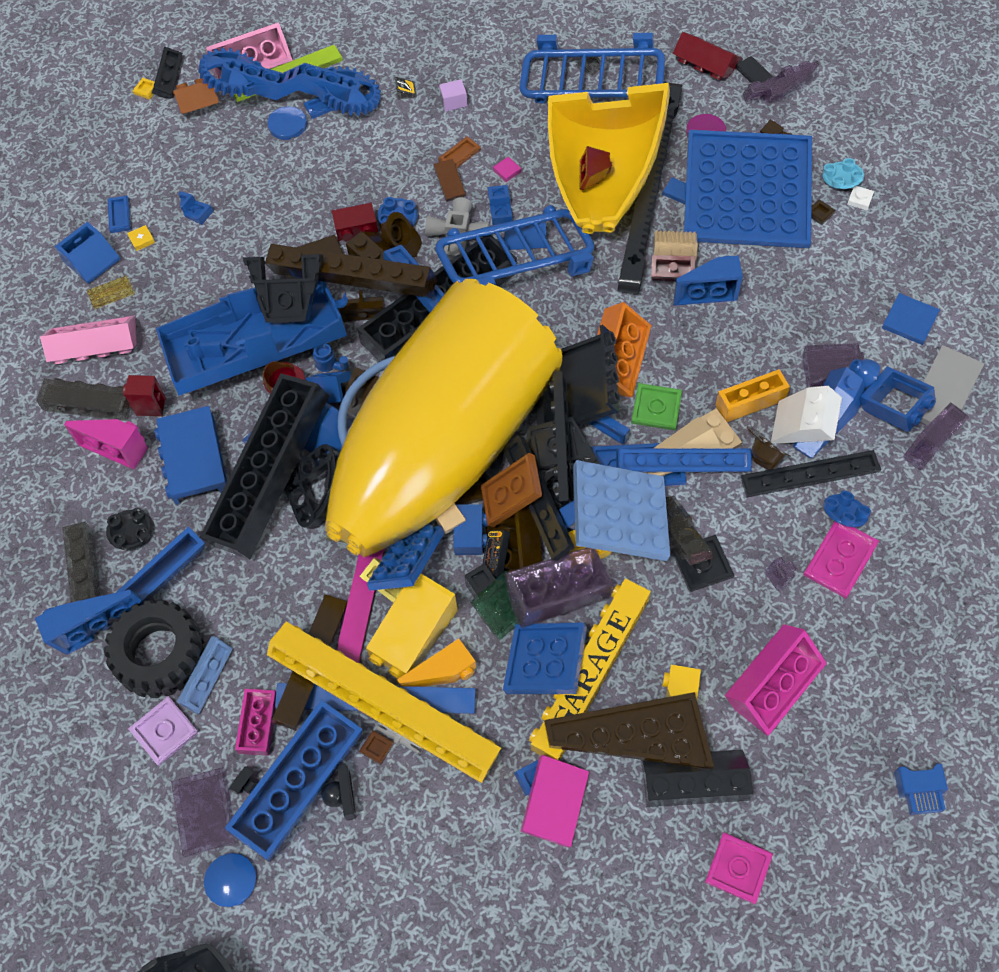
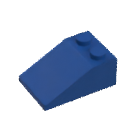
M739 255L716 257L676 279L673 306L737 301L743 278Z

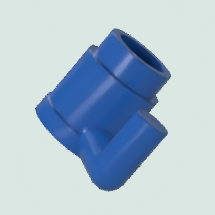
M327 343L314 347L313 357L315 366L319 371L330 372L333 369L341 371L350 368L346 356H342L339 358V361H336L333 349Z

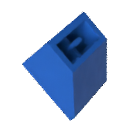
M88 221L54 246L62 261L87 284L91 283L120 260L119 255L103 235Z

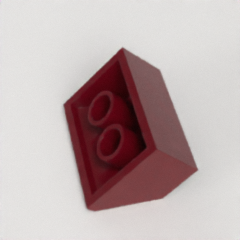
M683 31L673 51V55L678 56L677 61L686 65L688 62L695 64L694 69L704 72L706 69L711 72L710 76L721 80L722 77L728 78L735 70L736 64L743 60L742 57Z

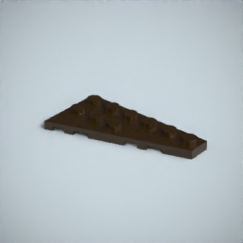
M695 692L544 720L549 748L707 769L714 768Z

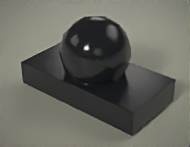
M346 763L337 765L339 782H331L322 790V800L329 807L342 805L345 819L347 821L353 820L357 816L351 773Z

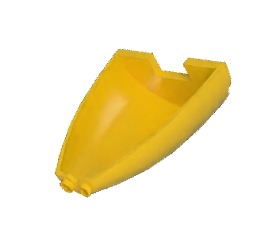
M669 83L628 87L627 95L629 100L593 103L588 92L548 97L549 148L555 178L564 202L575 223L582 228L583 233L614 232L616 225L631 207L644 186L655 162L666 122L670 96ZM589 146L610 152V161L612 162L610 173H606L603 181L585 190H580V159L586 147Z

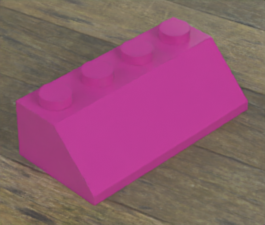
M783 624L724 696L735 711L769 736L827 662L804 629Z

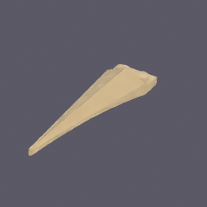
M716 408L700 418H695L654 448H738L742 445V441ZM643 472V473H648V474L663 476V475H666V474H669V473H672V472Z

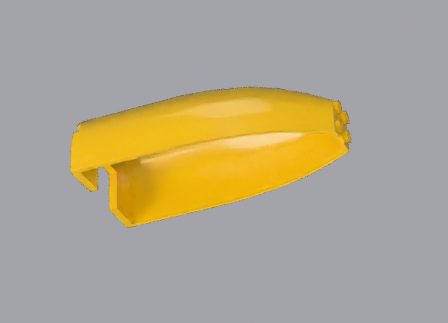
M465 279L460 283L456 281L385 368L367 395L347 432L337 460L329 495L325 531L330 539L335 542L339 540L344 541L348 544L346 546L347 550L356 556L360 554L365 558L429 524L455 503L489 468L547 390L550 381L553 380V372L559 371L562 364V351L554 343L556 340L555 335L549 326H542L536 319L538 314L532 308L501 287L489 282L485 286L480 284L477 279Z

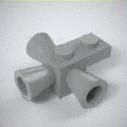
M459 197L453 200V211L448 210L446 221L427 216L425 235L446 234L447 236V232L452 228H457L460 233L489 227L490 221L470 223L469 213L473 204L470 200ZM468 240L460 242L464 250L467 247ZM456 243L444 247L449 260L461 253Z

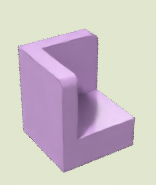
M462 79L439 85L445 111L467 106V94Z

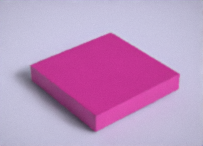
M723 832L704 883L755 905L773 853Z

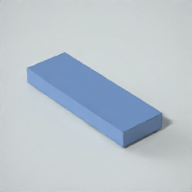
M211 636L177 703L199 714L233 648L219 638Z

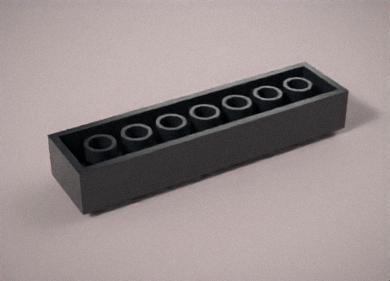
M492 235L480 238L497 270L512 266L498 240ZM477 241L465 249L477 275L493 271ZM461 253L450 260L458 276L462 278L473 276ZM511 253L513 259L515 260V262H516V264H517V257H515V256ZM442 266L434 274L438 278L436 285L445 294L454 283L450 280ZM514 275L495 279V285H502ZM403 294L357 328L360 343L379 362L396 356L430 312L416 296Z
M280 374L200 538L213 547L249 560L251 559L329 398V395L317 383Z

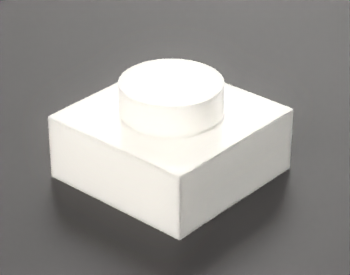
M858 186L853 187L847 205L868 210L874 191Z

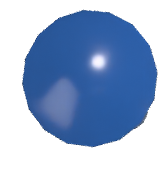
M393 197L385 198L377 212V220L380 225L386 222L392 212L402 213L412 226L415 225L418 211L412 200Z
M845 490L841 491L840 494L828 496L823 503L824 510L831 519L848 527L863 526L868 522L869 515L871 514L869 507L863 505L854 498L851 492Z
M228 853L219 856L210 864L205 872V893L212 902L222 907L242 905L255 888V867L249 859L240 854Z

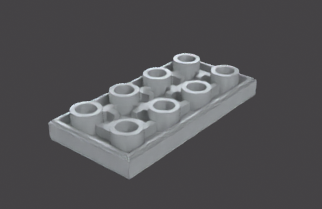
M942 345L924 380V383L934 387L936 403L931 410H928L922 416L920 422L949 435L985 363ZM915 397L910 409L919 400L918 398Z

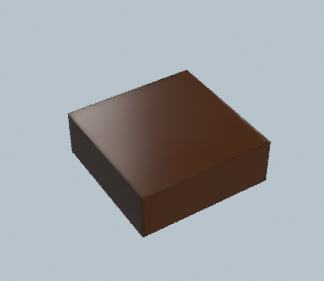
M372 730L359 752L381 765L393 747L394 742Z

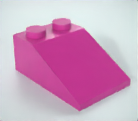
M118 419L66 421L64 423V426L78 446L133 470L148 449L144 437L138 431L139 428L130 421L125 423Z

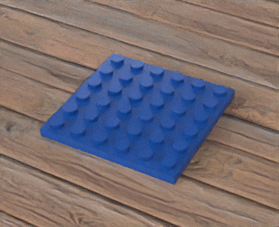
M689 130L684 232L687 231L689 233L691 231L693 233L695 231L697 233V242L810 248L812 136Z

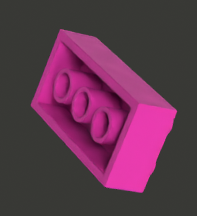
M244 690L235 751L238 754L269 756L274 726L272 718L276 711L275 690Z

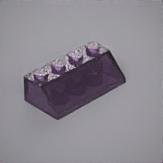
M587 547L570 552L559 561L549 559L505 574L511 607L521 628L609 598L614 586L596 549Z

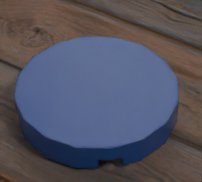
M291 106L280 107L274 110L269 115L267 121L270 133L282 140H290L295 136H300L307 127L306 116L303 111Z

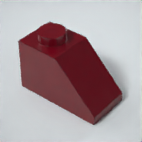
M589 146L586 147L580 159V190H585L603 181L606 173H610L612 168L610 152Z

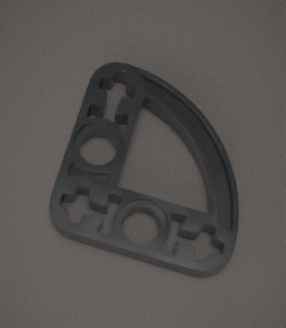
M328 444L320 445L296 464L284 489L299 526L303 528L314 529L327 516L330 489L339 457L338 450ZM312 462L314 467L312 472L308 474L307 467ZM328 470L326 489L317 506L308 484ZM301 494H304V501L299 505L298 498Z

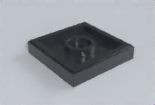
M716 535L673 548L671 551L689 593L734 578V573Z

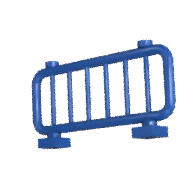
M633 33L634 48L559 49L557 34L537 35L538 50H533L524 57L519 88L523 96L535 98L534 101L536 103H546V98L549 96L588 92L590 98L628 97V89H621L625 56H640L637 86H641L644 56L657 57L655 84H661L664 79L665 55L661 50L654 48L653 33ZM621 56L617 89L602 90L605 57ZM563 57L559 90H544L548 58ZM567 57H582L578 90H563ZM586 57H601L598 90H582ZM534 58H544L540 90L527 89L530 62Z
M549 205L544 208L543 214L460 233L457 228H452L447 232L446 237L441 238L436 243L435 249L448 277L453 283L456 281L460 283L465 279H477L480 284L486 286L488 282L495 285V279L569 261L567 271L571 277L588 273L593 261L591 253L594 250V242L589 234L582 232V228L575 223L568 209L556 210L553 205ZM564 217L570 219L586 247L574 250L557 219ZM552 220L570 252L555 255L538 223ZM534 225L551 257L536 260L519 228ZM514 229L532 261L517 265L500 232ZM495 234L512 266L497 270L480 237ZM476 238L493 271L477 275L460 242ZM457 244L473 276L462 278L457 275L444 250L445 246Z

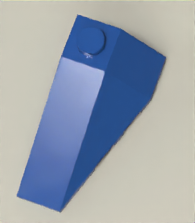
M847 367L830 371L823 385L829 386L842 397L835 435L858 413L861 407L860 396L866 391L864 380ZM830 440L795 442L793 447L812 459Z
M126 590L48 608L43 614L36 617L35 620L43 642L67 655L92 642L95 639L93 635L97 631L108 629L110 627L109 622L112 619L120 618L119 615L123 611L129 612L131 606L139 604L142 599L133 591Z

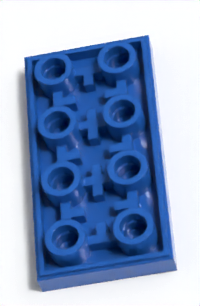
M426 525L408 537L390 545L389 550L382 557L380 564L373 571L372 576L367 582L369 591L413 586L444 535L442 526L433 527L432 525Z

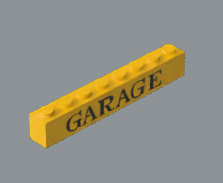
M626 578L621 585L617 584L611 595L613 597L611 604H605L600 614L602 619L599 625H593L589 633L591 639L587 645L584 644L577 694H554L553 698L556 700L552 707L547 706L541 720L544 721L588 711L650 599V590ZM544 722L540 729L536 727L529 738V741L532 742L531 750L539 755L560 761L565 750L549 748Z

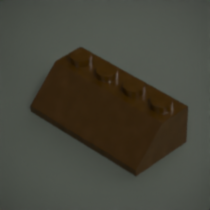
M528 505L495 527H486L487 536L488 530H505L510 532L503 578L496 579L498 588L531 585L544 579L540 533Z

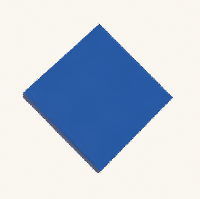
M899 293L883 323L882 329L923 345L940 309Z

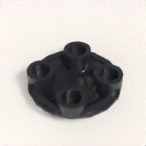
M141 508L124 510L118 514L110 515L107 519L106 537L109 543L117 549H136L142 546L151 536L152 522Z

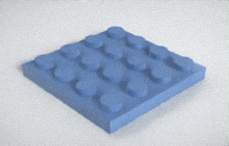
M576 460L573 465L576 546L667 561L670 557L664 476Z

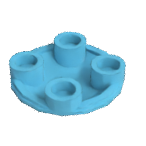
M846 158L842 162L826 164L822 176L829 186L847 189L859 185L864 179V172L861 167L855 164L854 159Z

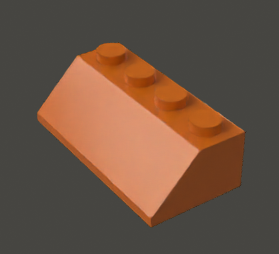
M621 302L604 309L600 325L603 324L616 337V344L614 346L618 360L616 363V372L619 377V382L617 383L619 395L632 398L652 325L625 302Z

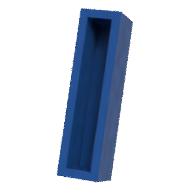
M187 527L117 592L131 590L141 597L142 601L139 603V606L144 605V601L150 600L205 548V542L191 528Z

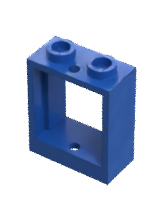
M888 366L860 396L864 411L906 432L917 426L922 416L928 410H931L936 403L933 386ZM893 388L919 399L906 415L880 403Z

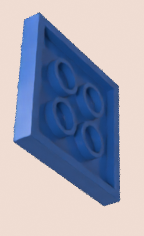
M585 623L515 624L503 685L505 694H577L587 630Z

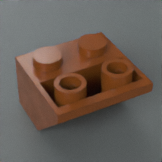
M201 78L194 80L195 84L188 86L187 82L176 85L177 90H174L173 93L181 114L219 103L215 89H209L208 84H203V79Z

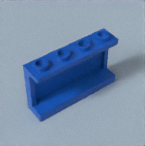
M210 406L156 419L158 428H154L157 441L161 443V447H158L160 459L164 460L165 466H161L164 479L168 481V485L165 486L168 499L172 498L175 505L180 504L179 498L217 488L222 493L227 477L214 415Z

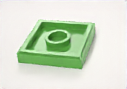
M638 383L631 424L676 431L682 390Z

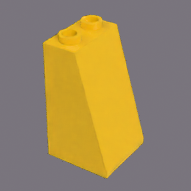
M420 574L413 586L402 588L367 645L366 650L370 656L368 659L379 667L382 664L388 667V672L397 679L418 666L457 613L455 594L425 575Z

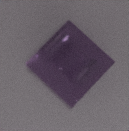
M779 557L769 565L764 573L775 589L780 591L795 577L793 572L797 570V567L792 561L785 563L782 557Z

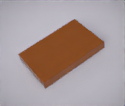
M526 454L481 485L488 526L495 527L542 496L535 455Z

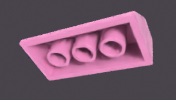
M279 22L205 48L206 53L208 51L214 53V49L221 51V48H224L226 51H229V48H231L233 52L240 50V54L247 53V57H254L253 61H259L264 68L268 69L293 61ZM218 67L213 68L217 78L220 79L221 71Z
M135 315L50 328L40 336L46 362L54 361V364H61L67 362V359L70 358L80 361L88 359L89 355L97 354V357H105L114 351H118L119 354L131 352L136 346Z

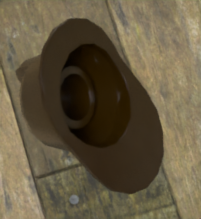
M392 212L386 222L380 225L383 241L391 247L402 245L413 258L416 257L422 245L420 235L402 213Z
M747 426V429L755 436L751 456L756 464L767 470H772L785 455L791 457V455L776 447L760 432Z

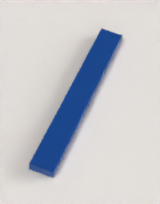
M277 683L276 709L287 683ZM316 684L305 710H314L320 700H323L338 711H359ZM397 686L405 689L417 699L427 702L441 713L475 714V688Z

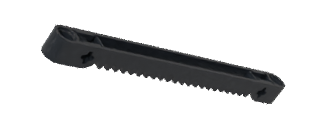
M669 83L670 96L666 122L655 162L644 186L637 196L618 282V292L639 295L645 263L644 253L673 119L677 116L683 84Z

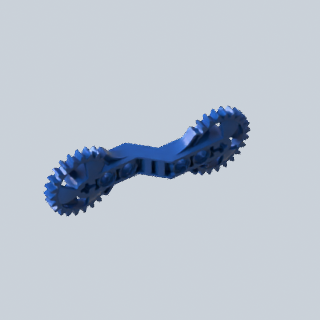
M221 48V51L214 49V53L208 51L207 55L203 54V58L200 59L198 73H200V78L203 79V84H208L209 89L215 88L216 93L222 91V95L229 93L231 97L234 94L241 97L243 93L247 97L256 94L278 100L299 90L318 96L322 103L328 102V107L334 106V111L340 109L342 114L347 111L350 116H352L353 112L360 116L361 112L367 115L368 111L373 112V109L377 108L381 97L379 85L375 84L376 80H369L370 75L364 76V71L358 73L356 68L350 70L348 66H346V69L338 66L337 70L333 66L324 69L303 63L281 73L264 68L259 61H253L254 57H247V53L240 54V50L233 52L231 48H229V51H226L224 48ZM218 67L221 71L220 79L212 76L208 70ZM360 84L365 86L370 93L363 95L359 91Z

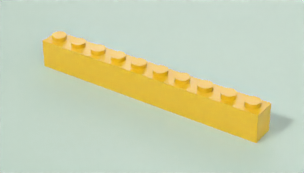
M286 621L269 641L267 656L480 783L483 782L494 764L501 747L497 746L492 740L478 735L470 727L456 722L448 714L439 712L427 702L417 699L405 689L390 683L385 677L366 669L363 664L349 659L341 651L334 650L320 639L305 633L300 627L293 626Z

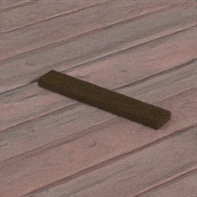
M325 594L308 634L320 639L330 647L348 601ZM292 671L272 718V723L297 730L315 684Z

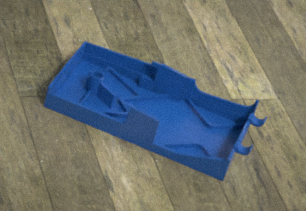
M318 281L309 321L266 323L256 297L258 294L254 287L227 294V296L219 298L220 302L157 327L156 331L170 377L178 395L186 394L267 365L272 361H278L347 336L342 317L338 311L339 308L346 306L348 302L346 295L343 294V298L340 300H334L326 284L327 282Z

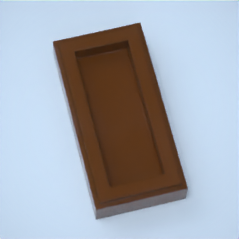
M453 158L433 164L446 202L459 197H465L466 193Z

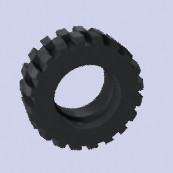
M160 599L157 600V603H154L153 600L144 601V605L139 606V604L131 606L132 610L127 613L123 611L119 615L121 619L118 622L114 621L110 626L112 632L107 633L105 642L109 646L104 647V655L107 657L106 664L112 671V674L130 692L134 691L141 697H145L148 694L150 698H159V693L161 692L166 697L172 695V689L176 687L179 691L185 687L183 682L190 678L200 659L199 657H201L205 649L202 645L205 643L203 635L190 614L185 609H181L178 604L174 602L168 604L166 600ZM157 631H169L175 634L174 648L165 660L152 666L136 664L135 651L139 643L146 636Z

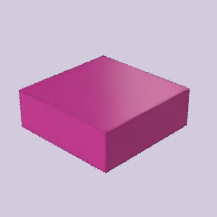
M507 157L493 166V171L505 182H508L521 173V167L511 158Z

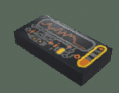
M488 530L483 564L485 563L495 579L503 578L510 532L505 530Z

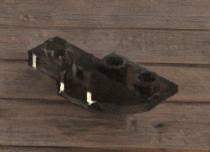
M674 495L666 497L669 540L681 560H687L691 566L712 559V550L693 527L690 515Z

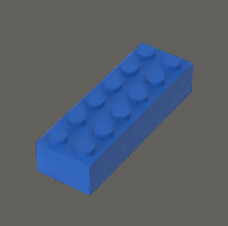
M320 700L225 826V830L269 862L337 770V765L342 763L361 737L362 728L326 702Z

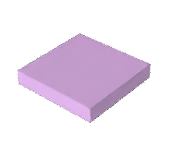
M169 696L128 728L158 766L199 733Z

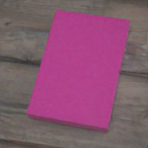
M834 521L803 575L846 599L879 540L854 527H848Z
M544 755L539 756L520 832L567 848L571 847L589 771Z

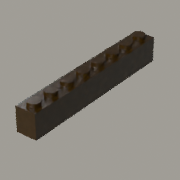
M270 244L265 264L274 274L303 278L301 255L323 254L318 281L432 298L438 279L431 267L278 244Z

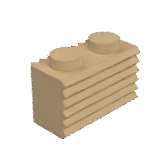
M661 230L654 232L653 255L695 256L696 261L698 242L695 231L693 233L691 231L689 233L687 231H681L680 233L678 231L676 233L674 231L662 232Z

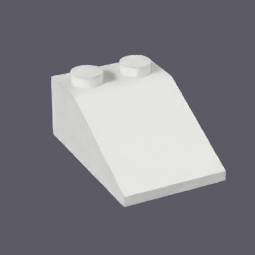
M829 386L806 388L778 402L771 442L778 444L834 440L842 397Z

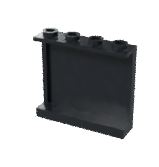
M603 324L600 325L599 335L561 349L562 364L559 371L563 372L567 380L568 417H573L578 426L619 412L620 395L617 388L619 377L616 372L618 360L614 346L616 344V337ZM550 385L536 403L537 425L555 421V415L551 411V402L554 401V394L551 393Z

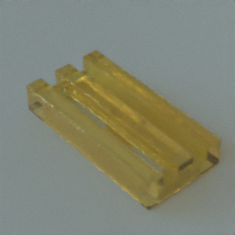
M127 276L86 290L94 310L134 295Z

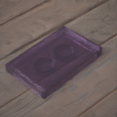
M222 768L171 781L182 856L184 858L236 844L234 836L225 830V826L231 820Z

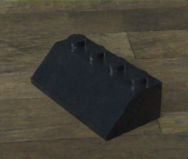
M743 749L710 751L714 764L713 769L641 760L646 807L750 801L754 793L750 767Z

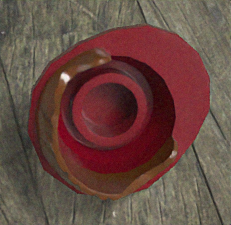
M272 361L265 366L262 373L263 385L269 394H271L280 374L306 380L304 372L298 366L287 362Z

